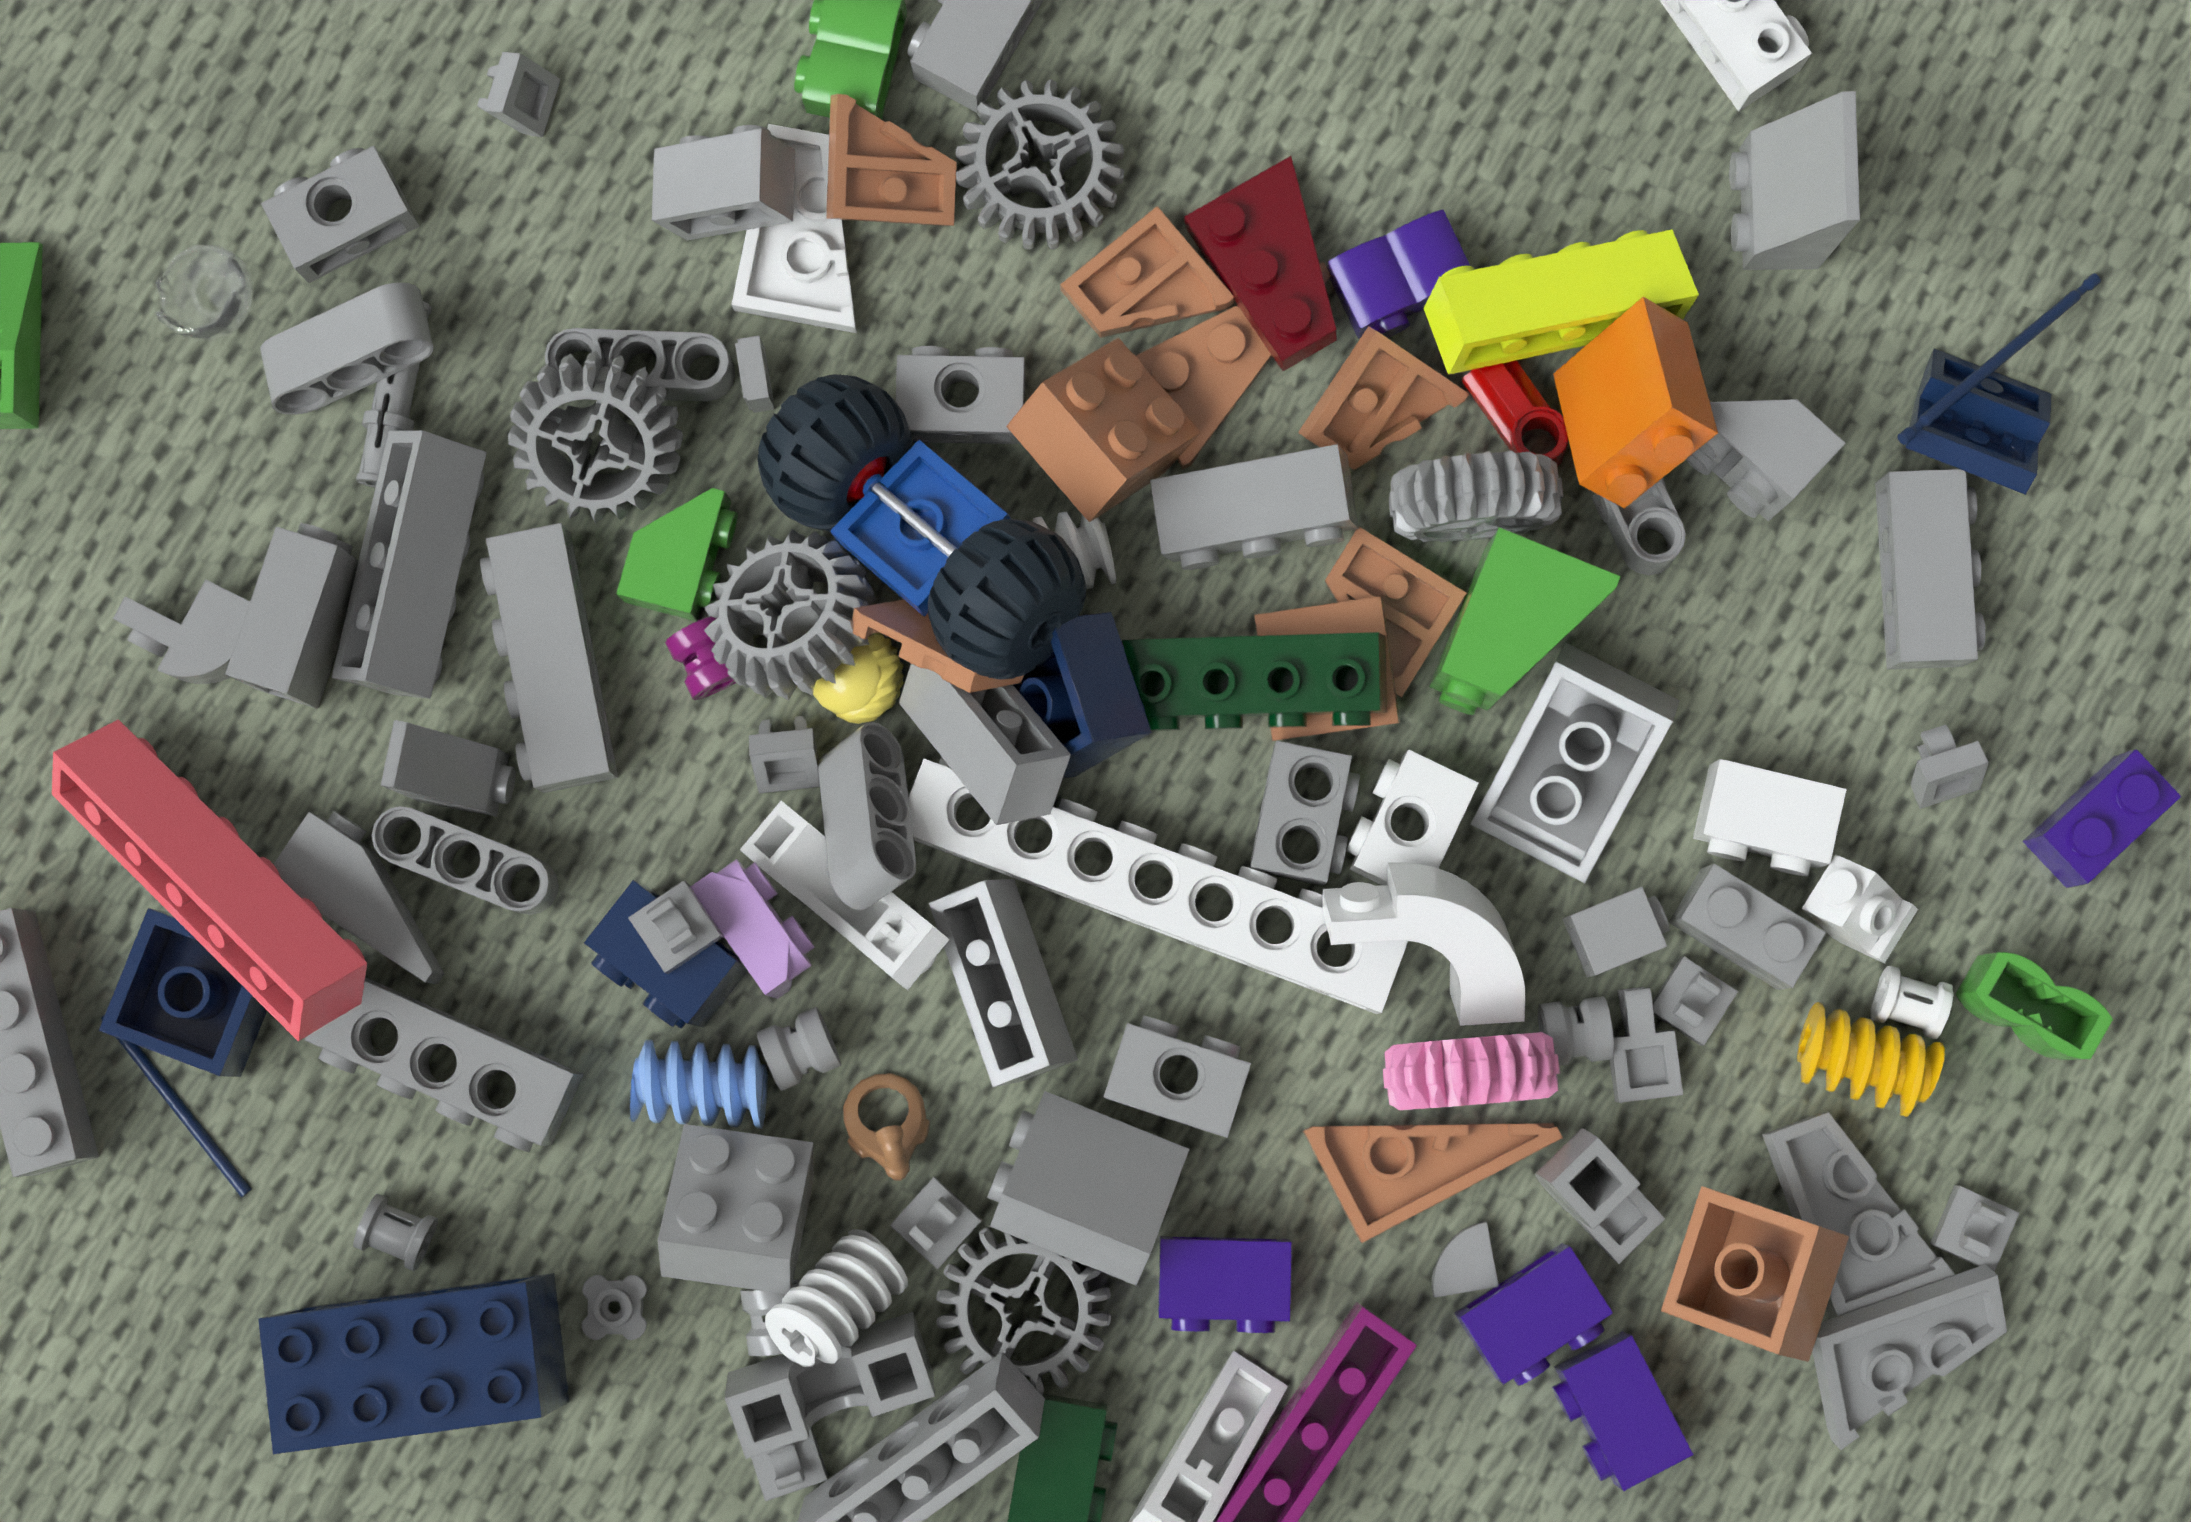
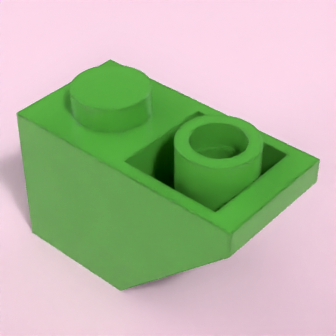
M711 488L633 533L616 593L625 603L698 621L702 607L704 608L716 600L713 584L720 583L721 573L712 570L718 548L728 549L730 547L737 525L738 513L729 510L731 500L726 492Z

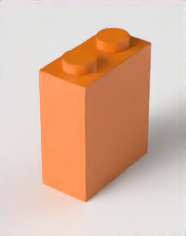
M1645 297L1637 301L1553 373L1579 485L1624 509L1718 434L1688 322Z

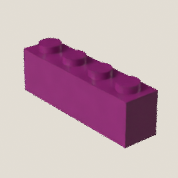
M1356 1302L1240 1472L1213 1522H1298L1417 1345Z

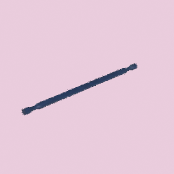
M2091 274L2078 289L2069 292L1923 413L1914 425L1905 428L1897 436L1899 442L1903 445L1909 443L1923 427H1928L2075 305L2083 294L2101 283L2099 275Z

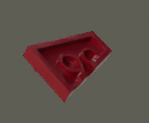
M1291 156L1184 216L1186 230L1222 283L1235 297L1234 301L1282 371L1287 370L1337 341L1336 326Z

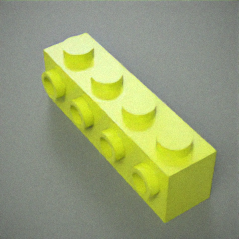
M1637 230L1608 243L1591 246L1588 242H1578L1561 249L1558 253L1534 258L1531 254H1519L1506 259L1500 265L1474 269L1472 266L1456 267L1438 278L1423 309L1449 375L1586 346L1642 297L1684 319L1699 293L1673 230L1648 234L1644 230Z

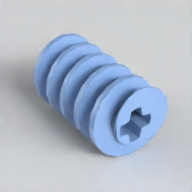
M645 1040L633 1067L630 1090V1119L632 1122L638 1119L645 1104L649 1119L653 1123H660L663 1121L671 1105L676 1122L678 1124H687L697 1106L701 1121L705 1126H712L721 1108H723L730 1127H738L747 1109H749L754 1126L762 1129L767 1102V1067L765 1064H761L756 1045H749L742 1063H735L730 1044H723L716 1062H709L704 1043L697 1042L691 1059L683 1060L678 1041H671L665 1058L657 1059L653 1041Z

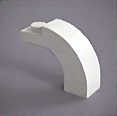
M782 801L778 803L740 849L762 870L824 919L907 990L922 973L931 967L937 954L950 940L892 892L864 910L853 909L846 905L837 896L830 882L825 836Z
M1388 862L1387 885L1374 886L1369 883L1355 882L1347 884L1342 888L1323 889V915L1331 945L1385 941H1413L1425 944L1442 953L1450 961V995L1460 1026L1525 1022V984L1506 925L1493 904L1467 881L1452 873L1431 866L1406 862Z

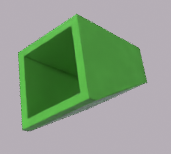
M1499 527L1483 551L1429 687L1442 692L1438 701L1451 709L1469 715H1474L1477 707L1488 711L1616 589L1621 576Z

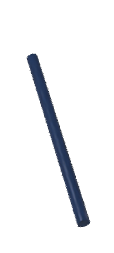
M115 1037L241 1198L252 1190L142 1049L138 1045Z

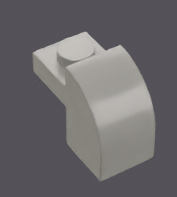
M205 579L182 624L126 596L113 619L132 628L127 639L129 642L160 657H163L167 647H169L157 669L158 671L184 682L210 684L230 678L225 673L250 601Z
M1583 1128L1535 1173L1536 1178L1551 1197L1572 1215L1611 1259L1619 1264L1665 1220L1662 1214L1637 1188L1640 1182L1597 1136Z

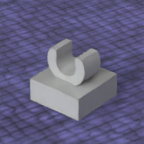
M502 52L499 64L490 67L487 72V76L494 79L488 99L479 98L477 106L520 133L543 137L561 79L521 53Z
M803 716L795 717V730L772 732L770 720H762L758 729L759 734L749 735V756L759 794L820 787L818 772L819 755L813 728L808 729Z
M1946 724L1921 732L1920 736L1924 744L1917 746L1921 759L1917 760L1911 781V788L1920 809L1980 790L1989 762L1979 741L1956 748L1953 736Z
M682 881L628 917L666 974L671 973L723 938V935L686 881Z
M1683 956L1680 957L1653 999L1654 1016L1700 1046H1703L1738 991Z
M933 1177L890 1226L938 1269L982 1219L936 1177Z
M1954 1185L1930 1245L1978 1267L1986 1265L1995 1272L2019 1212L1962 1186Z
M813 1427L809 1430L808 1439L751 1457L765 1501L829 1479Z

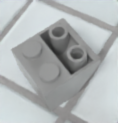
M1798 399L1710 402L1718 434L1690 455L1686 461L1704 475H1709L1713 471L1731 487L1727 495L1731 502L1743 513L1752 518H1756L1760 514L1769 521L1806 487L1846 443Z

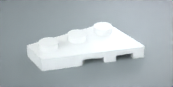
M768 124L767 129L770 130L773 136L795 149L793 222L746 231L731 305L734 311L857 333L843 223L839 219H826L829 135Z

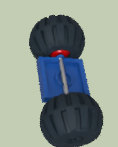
M841 374L818 377L816 380L809 381L798 388L795 395H790L781 404L782 408L777 414L774 413L767 424V432L763 433L758 448V468L763 486L781 512L804 526L830 531L839 544L922 616L925 617L928 614L936 640L947 656L963 667L988 678L999 680L1014 679L1032 671L1051 656L1053 648L1050 641L1053 638L1052 633L1055 627L1060 629L1062 624L1080 616L1086 599V582L1079 560L1062 537L1032 521L1011 519L1008 513L922 441L918 440L913 445L912 434L903 411L883 388L856 376Z

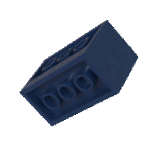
M554 1273L303 1307L258 1319L273 1454L542 1418L569 1403Z

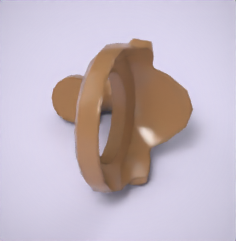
M891 1073L875 1074L861 1080L849 1092L845 1101L843 1111L844 1124L849 1136L847 1142L858 1156L874 1159L884 1168L888 1177L901 1181L906 1178L910 1171V1159L917 1145L924 1143L927 1138L930 1121L926 1119L924 1101L916 1086L906 1078ZM890 1088L898 1091L906 1098L909 1107V1113L905 1122L901 1126H887L879 1129L877 1132L865 1127L859 1118V1107L862 1100L870 1092L877 1089Z

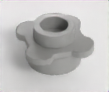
M594 1275L586 1280L582 1291L588 1299V1316L582 1322V1329L587 1337L599 1340L606 1334H622L628 1340H635L644 1334L647 1322L642 1316L644 1309L643 1297L647 1294V1285L641 1277L629 1275L624 1280H607L602 1275ZM612 1301H617L621 1306L617 1314L611 1313L609 1310V1304Z

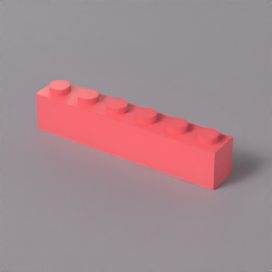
M118 719L53 752L52 795L297 1041L302 1040L362 1003L367 962L358 946L349 939H342L323 920L315 904L295 893L281 879L274 864L265 857H259L240 839L233 824L225 817H218L202 802L192 784L183 777H177L158 758L156 751L146 739L137 738Z

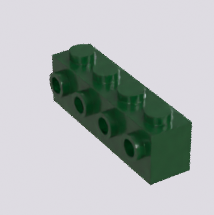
M1379 632L1122 640L1151 731L1180 730V718H1204L1205 729H1242L1243 717L1268 716V728L1307 727V715L1332 714V726L1371 725V713H1387L1386 636Z

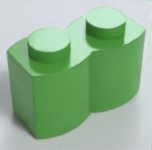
M814 0L809 19V33L817 35L811 55H802L800 57L794 83L795 92L802 94L806 113L830 118L831 95L845 94L855 99V104L882 120L907 16L905 0Z
M2008 952L1977 955L1956 992L1958 1000L1974 1016L1992 1025L2012 1027L2014 1033L2027 1047L2040 1055L2056 1060L2091 1059L2113 1021L2106 1008L2089 994L2072 987L2055 986L2050 976L2036 963L2023 956Z

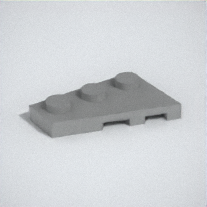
M1829 1112L1819 1113L1762 1134L1792 1217L1849 1236L1826 1307L1830 1319L1955 1275L1943 1258L1937 1257L1917 1232L1919 1227L1905 1209L1900 1210L1876 1179L1877 1173Z
M1982 1265L1821 1323L1812 1352L1827 1429L1832 1442L1840 1450L1859 1438L1856 1429L1883 1410L1890 1416L1908 1403L1905 1394L1933 1374L1946 1376L2007 1332L1999 1279L1995 1272L1988 1266Z

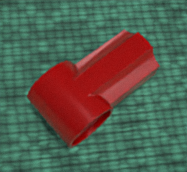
M1517 360L1473 369L1462 378L1463 385L1510 451L1512 450L1514 453L1531 452L1524 446L1521 437L1532 429H1542L1548 431L1556 442V447L1543 455L1556 462L1557 467L1561 464L1569 441L1564 418L1558 411L1549 407Z

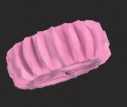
M1543 1032L1397 1044L1384 1052V1088H1387L1389 1105L1398 1110L1549 1098L1558 1091L1559 1057L1558 1054H1555L1553 1038Z

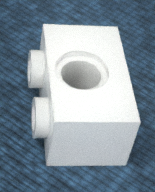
M1408 750L1403 755L1400 764L1388 759L1372 792L1383 798L1373 821L1361 816L1346 847L1347 852L1356 856L1349 870L1380 885H1387L1388 862L1415 863L1439 869L1479 783L1411 750ZM1401 807H1409L1421 815L1424 821V831L1420 839L1405 841L1395 835L1391 828V816L1394 810Z

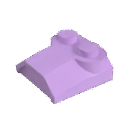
M736 859L719 872H711L691 886L711 919L766 996L780 998L790 990L792 979L812 966L805 954L815 948V946L793 916H790L785 921H782L768 901L777 895V892L755 862L745 869Z

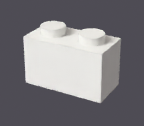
M1719 759L1709 765L1693 839L1709 842L1707 853L1714 856L1745 861L1747 852L1772 857L1771 869L1793 875L1808 876L1810 867L1820 868L1831 863L1847 789Z

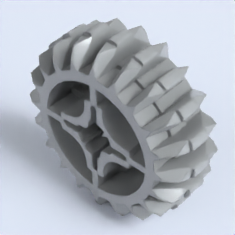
M1025 79L1021 82V98L1015 100L1006 88L1001 87L997 91L1000 109L996 110L990 104L981 102L977 107V114L984 125L966 122L963 127V135L972 144H963L956 148L957 161L967 165L956 172L958 186L971 188L963 196L964 204L968 210L984 207L978 216L979 225L983 229L992 227L999 219H1002L998 234L999 240L1004 243L1009 242L1013 238L1016 229L1023 230L1022 240L1024 249H1033L1036 233H1046L1047 245L1050 249L1054 250L1059 247L1058 230L1066 228L1069 237L1073 241L1078 242L1083 238V231L1079 222L1080 218H1083L1085 222L1094 227H1099L1103 223V215L1094 203L1103 207H1114L1117 202V194L1109 186L1123 183L1124 170L1113 163L1118 162L1124 157V150L1122 144L1108 142L1116 134V125L1112 120L1097 122L1101 115V105L1097 100L1079 109L1081 90L1076 86L1067 92L1064 99L1057 97L1056 81L1050 79L1046 82L1044 95H1034L1032 83ZM1048 121L1057 123L1070 129L1075 134L1071 136L1066 131L1060 135L1046 136L1040 133L1032 122ZM1011 131L1018 151L1011 160L1002 164V172L990 177L988 164L992 151L999 140L1007 132ZM1028 144L1034 155H1038L1043 162L1050 161L1051 184L1045 173L1042 174L1036 166L1030 167ZM1089 151L1092 159L1089 177L1077 194L1069 199L1065 192V183L1062 176L1066 170L1077 164L1078 156ZM1009 192L1014 197L1023 192H1034L1045 200L1048 208L1025 207L1009 200L1004 194Z
M597 351L588 354L584 367L578 363L571 353L563 357L559 370L550 364L545 365L537 375L538 382L530 380L525 383L520 393L522 401L515 403L510 414L511 421L516 425L511 427L508 434V445L518 448L513 458L514 468L531 470L525 481L527 490L542 486L548 490L544 498L546 507L557 503L559 499L569 503L567 513L570 519L579 513L581 507L590 509V514L595 524L603 519L607 508H610L620 521L628 516L631 504L644 511L651 504L653 493L661 495L666 491L670 482L668 474L676 472L680 462L679 453L675 450L681 447L683 433L682 430L672 427L676 424L679 416L677 407L661 406L667 394L665 385L649 389L644 386L648 377L646 367L635 371L633 376L623 372L625 361L622 355L614 358L610 368L602 366ZM582 399L597 400L593 405L585 408L567 405L565 410L558 408L560 405L570 401ZM618 409L624 412L634 422L636 427L625 423L620 417ZM600 419L602 425L599 436L603 437V440L598 443L594 455H591L589 451L593 440L588 436L589 433L593 432L597 420ZM556 448L564 451L571 458L573 464L568 462ZM627 465L632 467L615 474L596 473L607 467L624 470Z
M1512 450L1491 453L1490 451L1478 454L1465 453L1452 457L1443 456L1441 459L1423 460L1420 464L1408 465L1392 476L1391 492L1389 493L1390 497H1388L1390 517H1393L1396 533L1410 540L1419 539L1423 542L1440 541L1441 543L1447 541L1486 540L1492 538L1499 527L1515 534H1526L1529 530L1542 529L1559 519V515L1562 514L1561 499L1564 498L1562 478L1558 477L1556 462L1543 454L1535 455L1531 452L1514 453Z
M792 529L784 543L768 535L765 549L759 552L746 547L747 560L740 566L727 564L728 572L731 576L729 580L724 583L713 584L715 596L719 600L704 607L708 617L717 618L704 630L711 640L715 642L711 650L715 654V660L719 664H726L728 675L738 685H743L746 689L750 687L755 693L761 694L765 698L774 691L777 696H782L789 701L797 687L802 692L813 696L816 681L821 678L836 684L834 670L841 663L855 666L854 656L851 653L852 649L858 646L869 645L867 638L864 640L853 634L854 622L852 621L854 608L871 605L876 600L873 588L867 582L869 579L866 577L865 569L856 558L852 559V555L841 544H838L835 540L829 542L826 537L820 536L816 531L805 538L803 534H799ZM813 582L827 583L828 594H817L812 589ZM754 635H764L768 639L767 648L754 647Z
M986 1227L979 1232L980 1240L986 1248L985 1252L979 1255L973 1246L968 1243H963L958 1249L961 1257L971 1264L967 1271L956 1265L948 1264L943 1272L949 1279L960 1283L958 1291L940 1289L937 1292V1301L943 1304H956V1313L944 1314L937 1318L938 1328L947 1329L958 1326L960 1335L948 1340L944 1347L949 1354L957 1352L965 1345L968 1347L971 1354L964 1359L960 1366V1370L965 1375L972 1372L979 1361L985 1365L1003 1352L1025 1377H1030V1383L1041 1395L1044 1393L1042 1374L1051 1372L1055 1384L1059 1388H1064L1068 1385L1069 1380L1067 1373L1061 1365L1069 1361L1076 1370L1084 1373L1089 1368V1362L1086 1357L1077 1351L1081 1344L1095 1351H1101L1104 1345V1341L1098 1335L1088 1332L1090 1324L1098 1326L1110 1325L1111 1315L1109 1313L1092 1311V1302L1104 1301L1110 1298V1288L1100 1286L1089 1289L1087 1280L1097 1277L1101 1273L1099 1270L1089 1266L1081 1270L1076 1261L1018 1239L1005 1232L1006 1241L997 1244L993 1232ZM1018 1253L1038 1255L1029 1275L1019 1284L1006 1285L980 1275L988 1265L1004 1256ZM1055 1265H1058L1066 1273L1075 1288L1079 1305L1077 1322L1063 1316L1062 1313L1052 1308L1046 1300L1045 1287ZM1039 1277L1040 1282L1034 1293L1038 1296L1039 1300L1035 1302L1034 1306L1042 1305V1316L1055 1323H1051L1041 1317L1039 1319L1027 1317L1023 1325L1019 1324L1014 1336L1009 1338L1007 1334L1013 1323L1009 1315L1012 1314L1014 1309L1006 1310V1300L995 1295L993 1292L1006 1298L1009 1295L1014 1298H1020L1025 1290L1029 1291L1034 1278ZM971 1293L985 1299L984 1302L996 1308L1002 1318L1001 1333L993 1350L980 1339L973 1326L970 1314ZM1039 1330L1051 1335L1056 1334L1067 1340L1057 1351L1044 1358L1032 1361L1010 1359L1019 1340L1030 1331Z

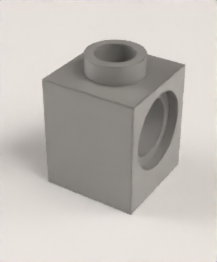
M1643 887L1562 918L1587 978L1667 947L1662 935L1670 930L1666 914L1656 896L1646 897Z

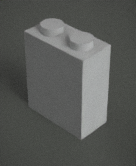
M300 523L297 533L280 527L275 528L225 675L259 691L318 709L339 648L359 560L350 555L353 548L352 545L337 540L338 535L305 523Z
M1044 1091L1036 1113L1032 1114L1023 1110L1009 1144L1010 1147L1020 1150L1014 1166L1002 1161L987 1198L999 1202L990 1227L1137 1285L1153 1249L1189 1149Z

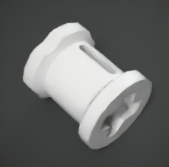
M1887 966L1879 979L1871 1007V1019L1879 1023H1884L1887 1019L1923 1029L1925 1037L1937 1039L1941 1035L1950 1014L1954 996L1953 986L1945 982H1939L1937 986L1901 976L1899 968Z

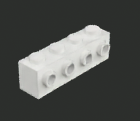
M1660 0L1738 112L1800 72L1812 54L1808 48V36L1800 22L1791 15L1785 16L1774 0Z

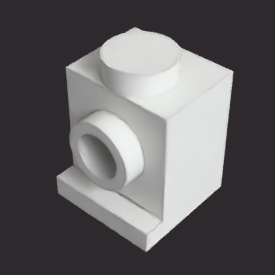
M1838 855L1834 856L1802 907L1833 939L1882 963L1886 962L1918 910L1912 903L1903 900L1876 872Z

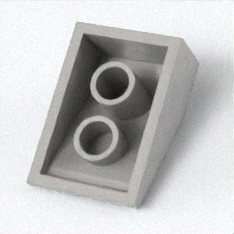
M1856 91L1840 92L1752 130L1739 148L1740 152L1732 153L1729 166V181L1731 190H1741V213H1735L1732 218L1731 245L1734 252H1742L1743 270L1818 269L1859 222Z
M1565 642L1471 825L1585 883L1670 728L1680 700Z

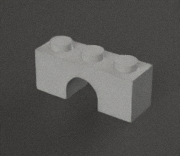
M914 1312L871 1325L868 1329H859V1338L852 1346L841 1345L842 1356L834 1364L825 1363L815 1358V1364L812 1367H803L791 1362L783 1354L728 1372L725 1401L745 1458L747 1459L808 1439L809 1430L813 1424L823 1417L845 1408L868 1406L871 1416L874 1417L935 1397L933 1368Z

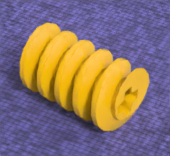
M1816 1002L1807 1015L1800 1035L1797 1061L1801 1063L1802 1083L1809 1084L1818 1070L1821 1069L1826 1071V1091L1834 1092L1845 1077L1850 1079V1099L1859 1100L1868 1086L1875 1087V1107L1883 1109L1893 1094L1899 1095L1900 1115L1904 1117H1909L1918 1102L1924 1103L1931 1096L1940 1077L1945 1060V1048L1941 1042L1932 1043L1926 1050L1923 1038L1917 1034H1909L1900 1042V1034L1897 1028L1892 1026H1884L1875 1034L1873 1021L1864 1017H1860L1850 1027V1017L1847 1011L1835 1009L1825 1018V1008L1820 1002Z

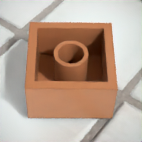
M1119 337L1043 381L1006 426L1088 522L1093 521L1150 484V480L1157 479L1163 475L1201 433L1183 412L1182 408L1167 394L1142 365L1137 356L1126 347Z
M1701 1186L1661 1311L1772 1353L1809 1362L1849 1236Z

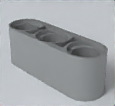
M397 282L385 284L266 340L261 345L260 351L272 408L278 413L289 415L308 413L428 358L433 352V343L421 290L416 285Z
M572 328L554 335L547 344L545 351L546 365L550 364L558 370L563 357L578 351L591 353L597 351L602 366L609 368L614 358L622 355L625 361L623 369L625 373L629 361L634 356L642 353L653 354L656 356L655 368L648 375L644 386L649 389L665 385L667 394L664 400H717L727 394L733 386L735 378L734 363L724 345L713 335L705 333ZM710 355L720 360L718 371L708 380L698 381L689 377L691 364L700 356Z
M875 722L865 723L824 753L819 759L818 764L830 882L837 896L846 905L857 910L869 908L911 879L916 872V857L904 756L895 736L887 728Z
M399 806L390 808L382 813L374 823L372 831L374 848L381 857L393 864L518 913L528 915L541 913L549 908L557 897L559 888L557 875L552 867L541 859L409 807ZM416 821L421 831L420 843L415 850L402 855L395 847V833L404 823ZM474 844L480 853V865L471 876L460 878L453 868L454 855L464 845ZM532 867L539 875V890L530 900L519 902L512 894V880L520 870Z

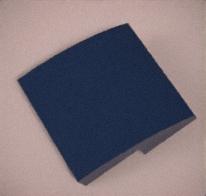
M1934 348L1919 386L1909 427L1914 425L1923 413L1980 366ZM1993 372L1928 427H1923L1917 432L1916 437L1907 443L1905 448L2026 495L2037 476L2039 443L2050 425L2052 394Z

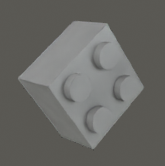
M684 1124L658 1236L661 1276L787 1294L793 1286L814 1180L813 1142Z

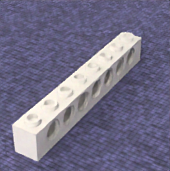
M942 756L939 763L923 759L909 796L914 841L1372 1013H1382L1408 941L1351 944L1352 952L1348 962L1341 967H1331L1322 962L1317 954L1318 939L1324 932L1328 931L1323 915V895L1307 889H1301L1298 898L1274 890L1277 882L1276 878L1245 866H1241L1238 876L1215 868L1217 856L1190 845L1181 844L1178 853L1154 845L1157 834L1150 830L1121 821L1118 831L1094 822L1097 811L1066 799H1061L1059 807H1053L1050 815L996 825L990 819L989 823L980 830H966L958 825L956 812L959 805L964 800L973 797V795ZM1038 819L1049 825L1052 830V840L1045 850L1039 853H1027L1017 846L1015 841L1016 832L1025 821ZM1092 841L1106 845L1113 857L1110 868L1098 876H1089L1082 873L1075 864V855L1078 849L1083 844ZM1159 864L1169 871L1172 877V888L1165 896L1151 899L1143 896L1137 890L1135 876L1143 866ZM1209 886H1217L1229 894L1232 901V910L1228 917L1221 921H1209L1198 913L1195 906V898L1202 889ZM1275 908L1287 914L1292 924V931L1287 941L1281 944H1270L1261 939L1256 930V920L1262 911Z

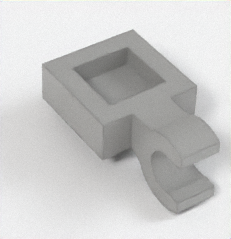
M1638 987L1618 990L1625 1035L1613 1037L1614 1055L1613 1059L1610 1060L1615 1102L1623 1103L1683 1095L1675 1031H1655L1650 988Z

